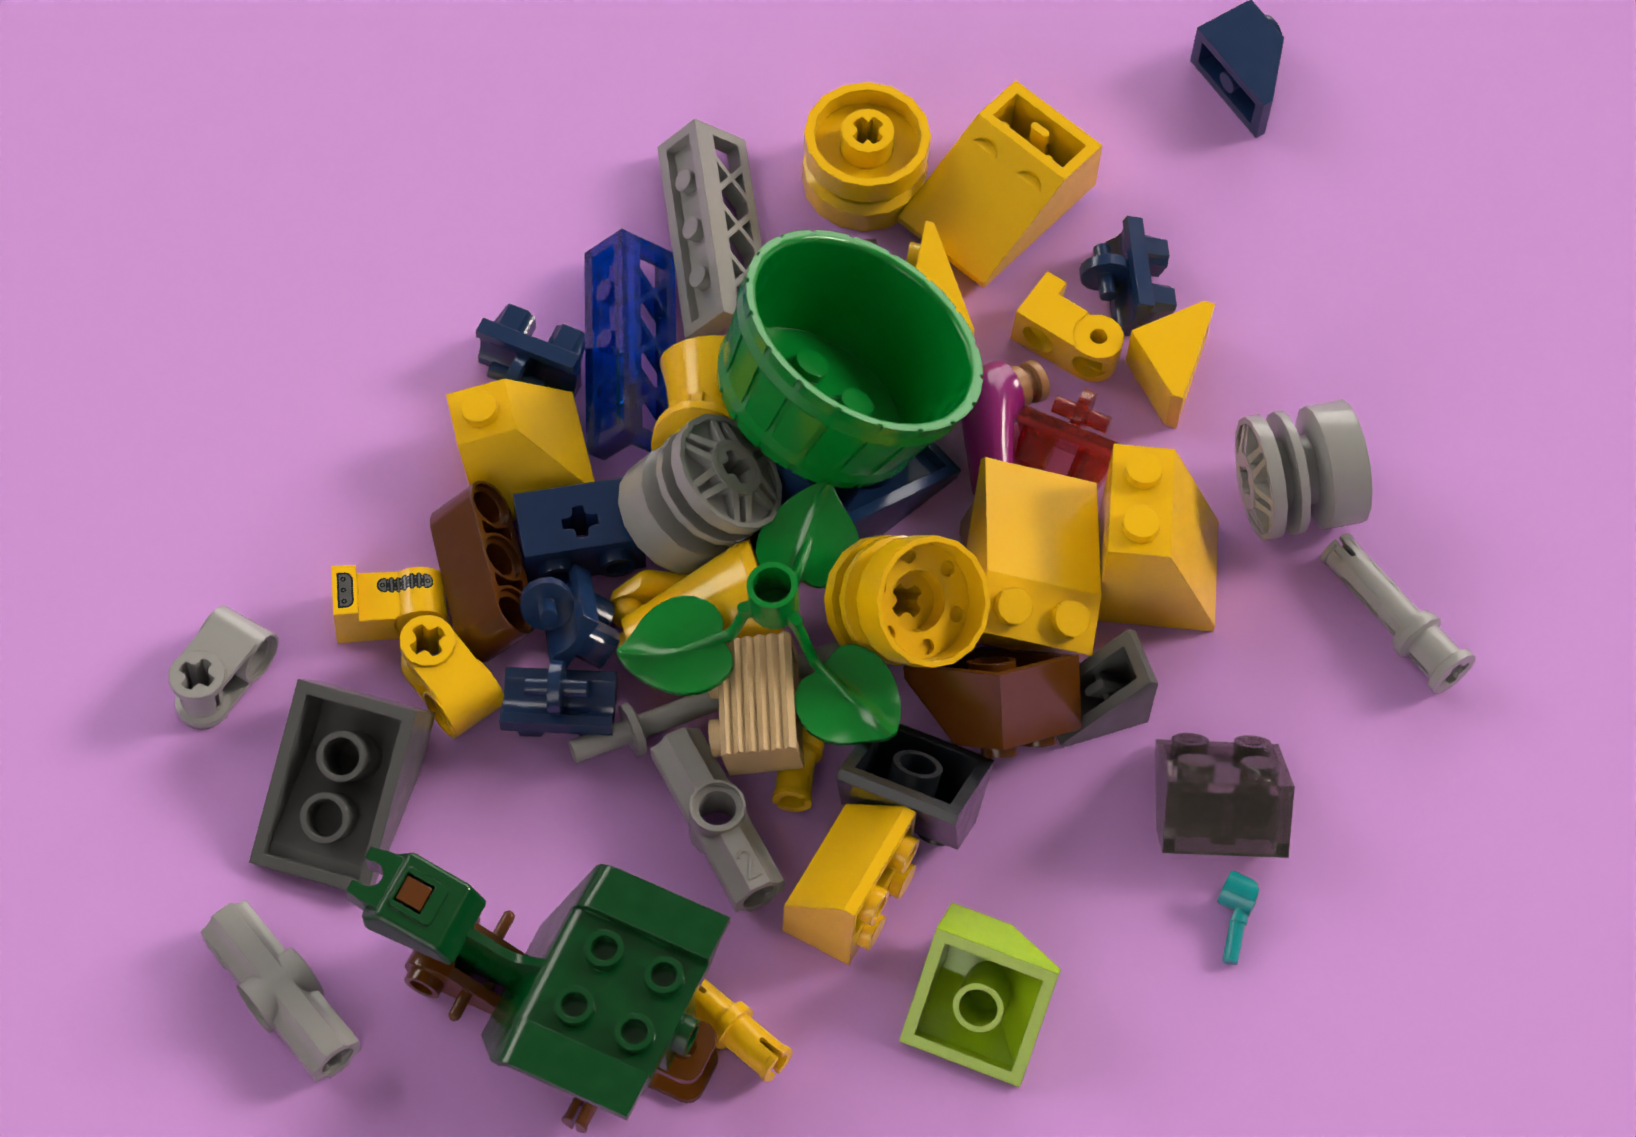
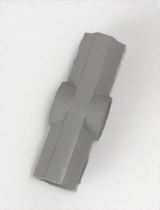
M684 726L666 734L657 745L651 748V758L689 826L691 843L699 852L705 855L736 912L742 910L751 912L770 903L773 897L784 890L785 881L746 813V802L743 793L737 786L729 782L716 757L712 756L710 746L699 727L686 728ZM721 812L730 816L732 820L723 825H711L705 822L703 817L709 813Z
M246 900L236 904L229 903L213 914L206 927L200 931L203 941L208 949H211L223 968L238 983L237 989L240 996L262 1027L269 1033L274 1030L315 1082L327 1077L332 1078L346 1068L355 1054L361 1050L359 1040L323 997L324 991L304 959L293 948L286 950Z

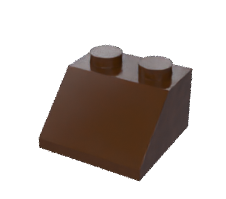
M979 647L970 651L954 664L935 668L903 666L904 679L954 745L978 747L982 757H1013L1018 755V746H1052L1057 744V735L1082 729L1079 655Z

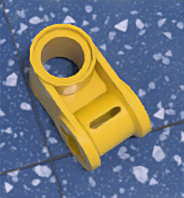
M420 615L411 619L403 627L400 634L401 671L405 679L425 702L428 710L436 713L435 721L448 736L455 739L502 707L504 693L489 669L474 657L451 628L450 624L444 619L434 615ZM422 648L425 650V651H421L420 653L417 654V651H418V650H420V649H422ZM439 651V654H437V655H435V656H432V655H431V654H433V653Z

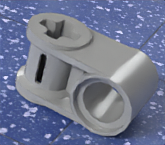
M227 606L216 608L205 620L199 633L182 654L174 660L169 669V683L173 693L176 695L175 708L180 720L187 726L196 729H208L219 725L226 719L229 712L252 683L258 680L270 666L278 648L279 638L277 634Z

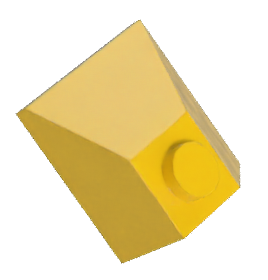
M501 379L446 394L455 437L469 486L477 481H486L495 486L506 499L513 521H515L513 494L595 482L573 392Z

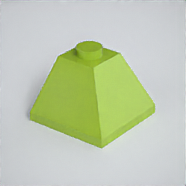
M952 902L936 928L899 1042L1020 1087L1061 969L1012 924Z

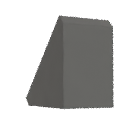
M1127 629L1093 653L1092 656L1079 663L1082 729L1057 735L1061 746L1068 747L1149 721L1158 681L1136 631Z

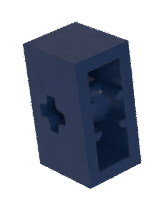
M623 477L513 494L515 524L528 584L543 577L556 578L568 584L569 571L575 563L589 570L591 576L602 574L606 577H620L631 573L634 569L646 568V554L637 547L628 533L619 509V485Z

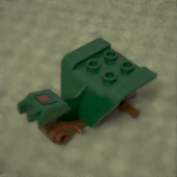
M370 847L365 856L367 868L373 872L380 873L383 876L379 883L371 886L352 880L346 889L348 900L363 910L362 919L364 926L377 934L413 949L405 964V969L408 972L404 978L405 983L414 991L429 998L436 999L441 992L456 998L448 1014L450 1020L458 1021L468 1004L491 1014L481 1036L490 1060L498 1066L512 1068L574 1096L569 1108L561 1119L566 1126L573 1129L575 1125L577 1132L586 1133L587 1127L597 1108L628 1120L638 1099L647 1087L683 1103H693L701 1097L718 1063V1055L715 1049L717 1035L710 1024L695 1018V996L711 966L719 942L730 923V917L621 869L599 864L593 868L540 925L526 953L503 940L515 919V914L512 911H505L494 931L491 932L479 924V917L485 908L486 900L470 884L416 853L397 855L390 851ZM474 973L487 980L482 985L472 979L471 975ZM494 983L505 987L500 996L493 992L495 988Z

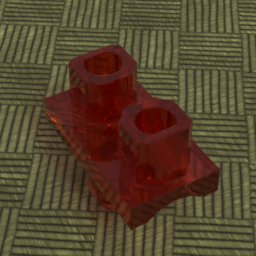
M1084 389L1077 403L1057 395L1051 412L1070 419L1069 422L1023 405L1017 419L1020 435L1014 456L1015 462L1018 465L1046 471L1055 448L1075 455L1067 476L1097 483L1098 491L1107 477L1113 444L1120 443L1085 429L1087 426L1106 434L1111 424L1112 417L1093 410L1097 393Z

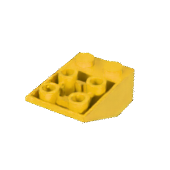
M1015 80L978 113L898 216V222L921 240L925 222H934L948 261L984 288L1096 185L1103 145Z

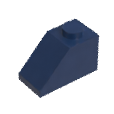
M1248 0L1197 27L1190 62L1253 136L1258 138L1265 134L1274 98L1284 36L1274 18L1265 15L1252 0Z

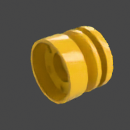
M878 535L858 540L844 550L829 572L824 594L827 623L840 646L854 644L865 647L878 655L886 665H907L923 668H935L954 664L972 651L986 629L991 605L988 579L977 557L959 541L938 535Z

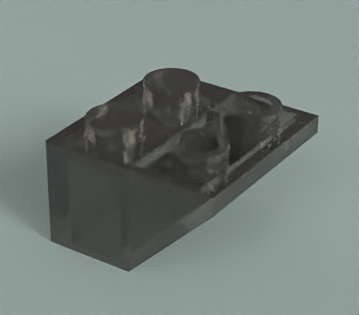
M1195 733L1175 734L1172 736V740H1155L1156 831L1162 853L1289 858L1295 786L1279 744H1271L1270 740L1253 735L1238 736L1234 738V742L1209 741L1207 737Z

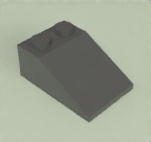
M298 679L249 863L344 890L347 889L352 880L359 881L368 886L375 885L380 873L373 872L367 868L365 856L370 847L386 851L390 849L420 774L436 713L322 681Z

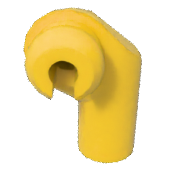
M651 569L640 571L612 592L610 601L613 602L615 610L612 617L613 623L623 629L622 618L689 574Z

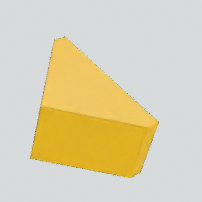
M1208 301L1199 302L1131 331L1125 362L1165 426L1177 428L1208 336L1215 308L1214 303Z

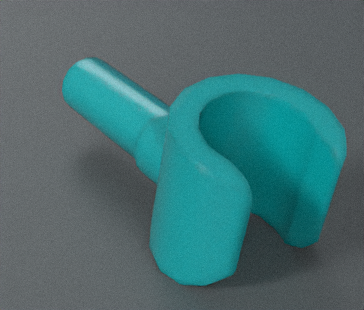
M1236 871L1230 872L1217 900V903L1234 910L1229 922L1222 962L1231 965L1238 964L1244 929L1259 893V887L1255 880Z

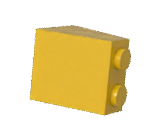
M1113 444L1098 515L1102 593L1098 621L1213 632L1215 627L1219 520L1175 449Z

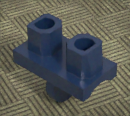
M1126 216L1122 221V232L1105 243L1095 245L1093 248L1094 256L1081 264L1079 273L1082 285L1088 289L1099 291L1100 299L1110 302L1112 319L1120 325L1125 336H1130L1131 331L1136 329L1141 322L1151 323L1173 314L1176 310L1177 302L1175 288L1154 284L1151 276L1159 277L1168 266L1170 257L1168 241L1145 235L1143 218Z
M508 304L495 321L486 318L481 320L476 329V337L480 338L478 362L489 366L488 378L496 381L509 379L573 392L574 398L576 397L582 386L581 362L585 351V334L581 330L565 324L557 325L548 342L532 336L536 329L535 316L528 310L513 304Z
M575 563L569 571L568 586L559 579L543 577L531 581L523 589L520 596V612L525 622L539 630H545L549 662L551 660L565 661L567 669L573 659L577 657L598 669L603 668L618 647L620 638L619 632L609 626L615 613L614 604L594 592L591 572Z
M551 660L549 669L506 667L504 696L499 717L500 729L502 731H517L519 736L541 737L545 732L579 734V736L584 734L613 736L619 681L618 674L613 671L566 669L565 661Z

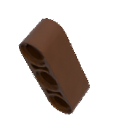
M477 481L432 513L430 529L454 632L476 659L481 662H489L533 632L535 628L525 622L520 612V596L523 589L528 585V580L510 508L502 493L495 486L486 481Z

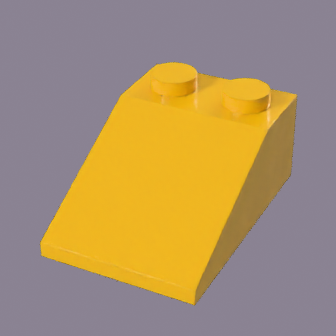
M981 458L966 548L977 557L987 576L991 605L986 629L977 643L1004 649L1079 655V658L1092 656L1102 596L1097 483L992 458Z

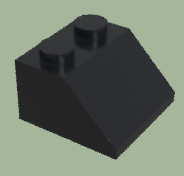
M900 723L897 734L888 741L867 744L857 743L840 766L836 780L842 805L906 806L916 811L914 833L922 840L933 845H946L958 850L976 823L995 760L982 757L981 754Z

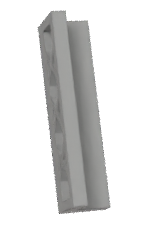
M693 119L657 147L685 339L717 335L730 326L737 305V288L739 290L755 254L757 255L758 250L762 247L745 140L702 121ZM715 149L727 154L730 172L717 157ZM722 192L736 209L737 219L723 203ZM729 239L743 256L744 267L732 253Z

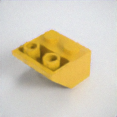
M845 804L784 905L782 931L847 965H850L860 947L869 951L885 924L886 916L882 915L881 912L890 896L900 899L915 873L916 865L912 864L911 861L920 843V839L913 836L916 811L906 806Z

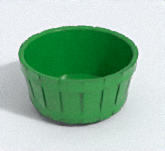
M798 230L782 234L781 238L777 236L766 242L758 250L757 255L755 254L748 271L740 284L737 305L728 332L720 345L717 382L719 391L722 392L721 397L733 421L736 420L737 427L754 446L762 449V453L785 469H791L794 474L820 484L827 481L826 485H833L839 488L867 487L891 478L902 471L912 458L934 441L950 433L959 421L972 410L973 405L976 404L980 396L983 379H981L983 376V365L979 348L975 346L976 340L961 313L956 311V306L946 294L931 280L926 279L922 272L899 256L890 254L888 250L872 242L855 236L854 238L849 237L848 234L827 230H815L814 232H811V230Z

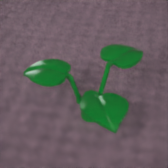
M827 481L821 484L815 483L795 494L776 510L777 514L773 521L762 527L756 542V557L759 566L752 570L747 579L748 601L738 604V613L729 628L723 631L722 616L713 604L696 596L682 595L672 597L653 607L641 619L629 638L617 649L619 661L633 676L644 684L669 694L681 696L699 695L718 687L730 676L733 670V658L725 643L733 641L738 637L748 618H753L759 625L768 629H780L789 626L793 630L809 665L815 671V673L808 675L799 683L795 693L797 717L809 734L828 744L850 746L857 745V743L867 744L888 741L897 734L900 725V695L896 681L885 662L865 647L846 644L834 650L824 664L818 657L803 625L802 617L799 615L800 598L798 586L800 581L813 588H826L829 572L841 553L859 540L855 524L842 505L834 486L826 485Z

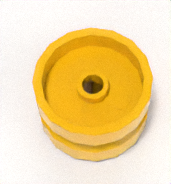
M863 82L843 85L823 95L811 109L804 131L802 181L807 200L820 216L839 227L863 232L887 229L899 223L898 216L927 179V160L930 151L931 133L927 117L914 99L892 86Z

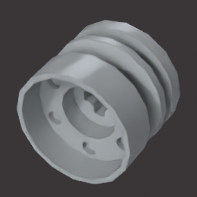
M1341 399L1304 406L1298 411L1295 425L1290 416L1283 410L1273 411L1267 415L1266 419L1256 414L1245 416L1238 421L1235 432L1237 481L1248 520L1255 534L1262 541L1282 537L1285 530L1291 536L1306 532L1311 515L1315 523L1323 530L1360 524L1368 520L1372 507L1373 490L1371 465L1359 420L1350 404Z
M704 414L689 421L678 433L666 439L663 446L651 451L628 469L619 485L618 505L625 528L643 553L655 564L674 573L690 574L734 544L750 538L757 530L773 521L777 514L776 510L781 507L782 484L775 462L762 453V449L754 446L737 427L736 421L723 415Z

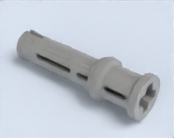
M1346 533L1340 536L1339 540L1343 543L1342 546L1336 539L1333 540L1323 551L1321 561L1331 568L1393 635L1392 644L1394 645L1395 652L1401 657L1408 656L1429 678L1428 687L1433 693H1442L1461 680L1473 666L1475 655L1468 649L1461 650L1440 628L1441 619L1435 613L1427 610L1420 611L1354 541L1351 534Z

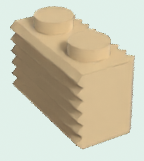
M783 631L780 634L770 633L766 636L758 634L755 637L746 635L741 639L736 638L725 643L732 654L733 670L722 684L708 691L711 700L719 699V719H711L708 723L712 756L722 757L729 776L804 768L803 728L797 717L795 706V693L800 683L799 657L791 633Z

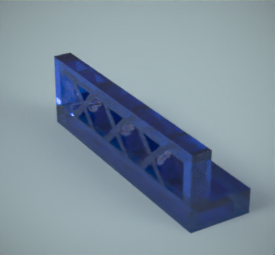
M620 229L584 253L586 447L588 454L602 460L608 459L629 445H634L648 452L652 451L651 440L653 431L643 427L642 405H646L655 421L668 408L667 392L660 367V358L665 350L677 343L673 252L631 232ZM640 260L655 266L654 288L640 268ZM642 303L656 323L655 337L641 318ZM643 353L657 373L656 387H654L642 368L641 354Z

